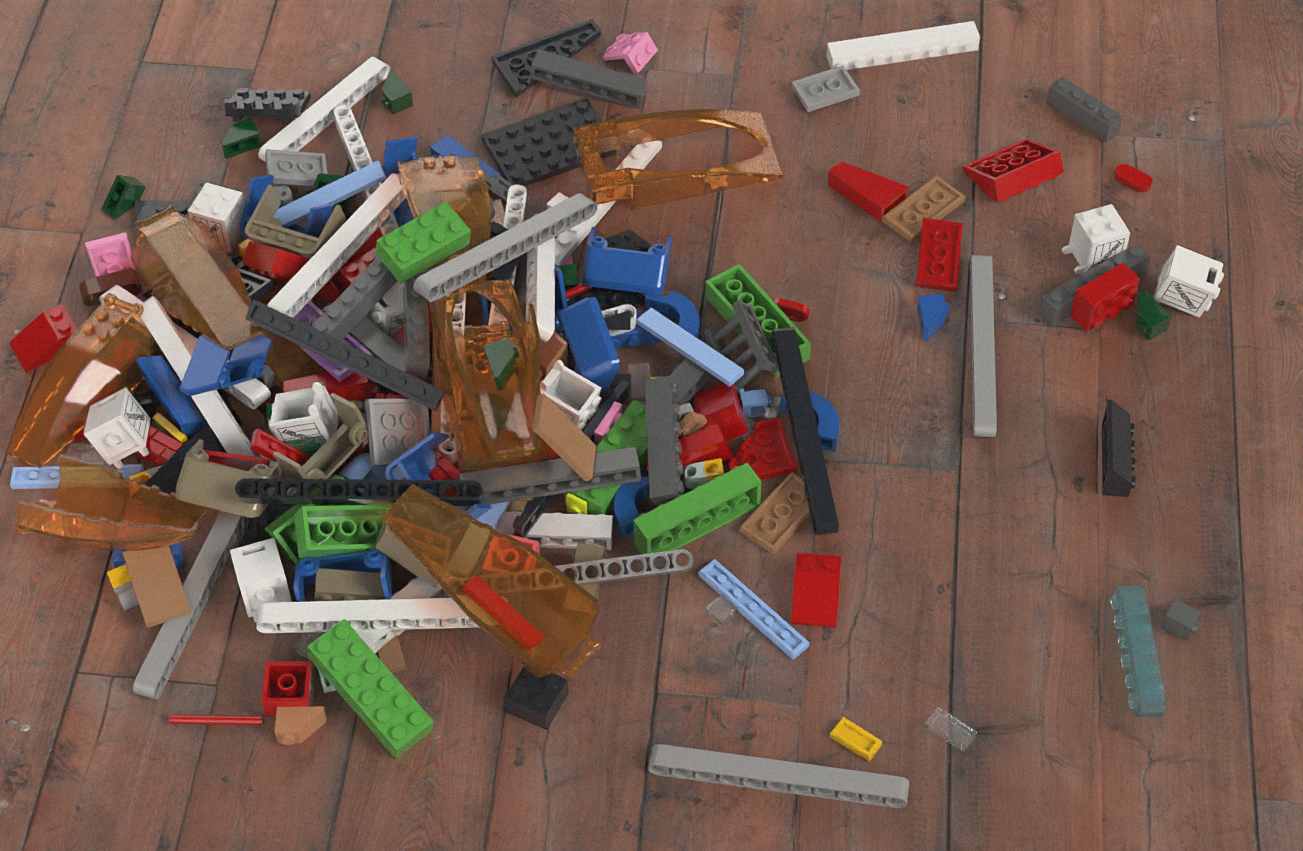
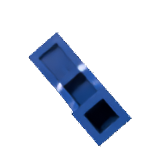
M669 291L668 297L660 294L646 295V311L650 308L660 310V314L674 319L678 326L699 339V314L689 299L673 291Z
M809 391L822 449L836 452L840 426L838 414L828 400L819 394ZM783 394L781 412L788 413Z
M641 472V481L622 484L615 496V524L621 538L634 534L633 520L640 515L636 507L641 500L650 496L649 475L643 478Z

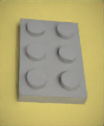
M844 66L793 81L791 85L807 112L860 96V89Z
M266 149L267 175L274 176L273 183L313 186L319 173L327 174L324 153Z

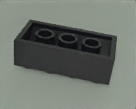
M1107 399L1101 424L1102 495L1129 497L1130 490L1135 488L1136 477L1132 475V471L1135 469V458H1131V453H1134L1135 441L1131 440V436L1134 435V423H1131L1130 414L1126 410Z

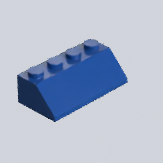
M162 355L138 358L136 361L143 378L177 428L186 435L189 441L207 424V420L197 408L193 398L180 391L182 381L173 373L175 370L169 361L166 362Z

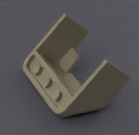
M268 184L245 227V233L249 240L278 248L302 257L312 258L347 219L340 205L336 204L318 238L283 228L281 221L273 218L281 201L273 186Z
M334 393L330 395L344 424L302 467L277 451L273 453L286 479H328L357 447L367 439L368 428L357 405ZM292 487L293 490H298V488Z
M199 439L186 454L176 485L175 497L184 502L245 517L260 516L269 504H248L242 502L235 492V486L239 480L245 478L281 479L282 470L279 464L276 462L272 468L264 464H257L250 468L249 471L208 462L209 455L203 450V440ZM252 487L244 488L242 495L250 494ZM267 488L264 495L273 494L275 488Z

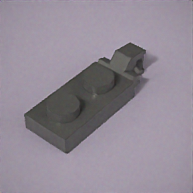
M482 171L475 181L484 187L483 189L488 194L506 205L508 190L513 185L499 175H489ZM526 194V204H527V202H528V200H529V198H530L527 194Z

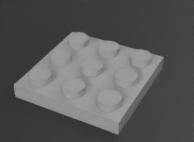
M411 399L365 400L371 466L389 465L431 434L428 407Z

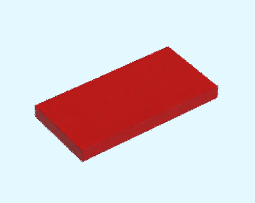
M923 217L915 286L956 292L963 223Z

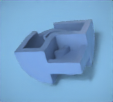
M363 453L353 458L338 475L345 479L387 480L385 470L388 465L371 466L370 453ZM358 488L356 491L364 495L366 489ZM381 488L377 492V495H379L385 488Z

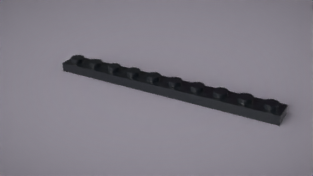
M253 300L245 317L246 320L434 411H437L446 392L259 301Z
M621 380L618 386H614L609 398L602 402L600 410L597 414L592 415L588 426L581 430L594 444V432L612 407L614 401L623 406L629 398L630 382ZM557 494L534 497L531 501L529 500L522 514L518 515L513 522L514 536L525 538Z

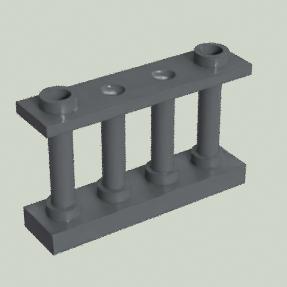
M737 300L732 305L735 317L718 333L708 329L704 333L707 337L708 345L731 361L730 354L746 339L748 340L749 348L734 363L741 367L755 355L756 364L734 383L739 397V389H743L761 370L775 373L780 367L752 306ZM741 324L742 333L726 347L723 339Z

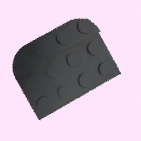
M240 88L235 91L231 98L224 99L226 117H232L233 122H240L244 116H276L277 123H285L284 118L292 116L299 118L311 99V93L303 89L267 90L259 88L257 90H248L247 88Z

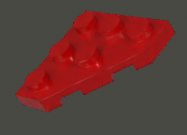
M780 417L758 421L750 437L748 436L739 448L738 454L729 462V471L736 466L748 463L760 480L797 472V465Z

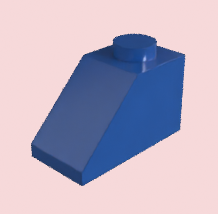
M943 294L918 297L917 312L923 341H928L945 323L946 315H949V304L945 302Z

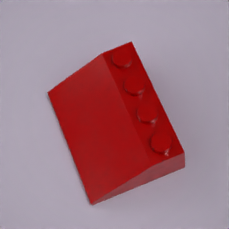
M1025 138L962 166L964 172L984 194L997 202L1006 201L1010 196L1021 194L1028 188L1037 187L1042 182L1053 180L1058 175L1064 173L1061 152L1029 138Z

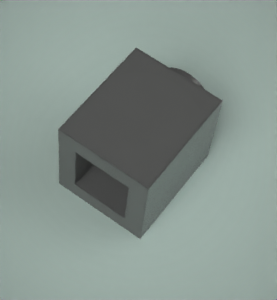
M1175 599L1165 616L1162 628L1187 640L1191 633L1196 634L1201 625V622L1198 621L1201 612Z

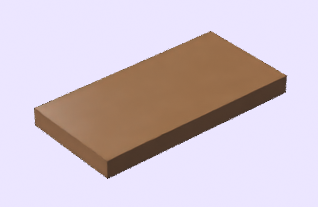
M935 176L882 216V222L912 243L921 235L923 217L941 220L965 202L966 196L938 176Z
M544 393L538 395L532 430L584 481L591 480L593 478L596 445Z
M791 472L739 527V533L774 555L810 516L803 479L794 472Z
M166 538L123 552L147 628L191 613Z

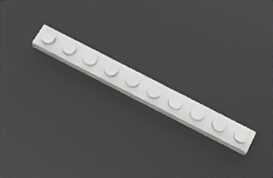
M645 135L590 198L598 206L594 216L563 232L555 239V263L557 266L562 265L567 257L590 233L591 228L596 226L662 148L661 141Z

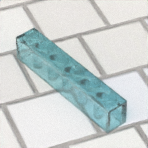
M1144 585L1117 586L1115 594L1111 596V607L1116 610L1114 624L1115 628H1119L1120 632L1118 635V646L1123 649L1121 662L1122 667L1126 668L1127 671L1125 685L1126 688H1130V709H1134L1135 717L1163 716L1167 703Z

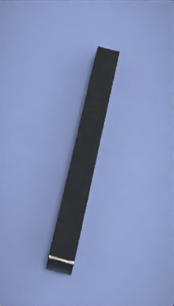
M794 327L773 329L772 341L776 360L780 367L779 374L815 535L838 533V517L796 330Z
M245 478L239 480L235 486V492L242 502L248 504L474 506L475 504H480L484 499L481 484L473 480ZM252 487L250 494L242 495L244 488ZM267 488H275L273 494L264 495ZM290 488H298L295 495H287V491ZM320 488L318 495H309L311 489ZM336 488L343 489L342 494L339 496H333L332 492ZM358 488L366 489L362 496L354 494ZM381 488L388 489L387 495L382 497L378 496L377 492ZM405 488L411 490L408 496H400L401 490ZM430 488L434 490L430 497L422 495L425 489ZM448 489L456 490V494L453 497L445 496V492ZM471 489L479 491L476 497H469L467 495Z

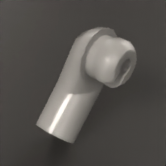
M774 396L771 398V408L766 407L764 409V418L771 419L780 416L782 405L780 397Z

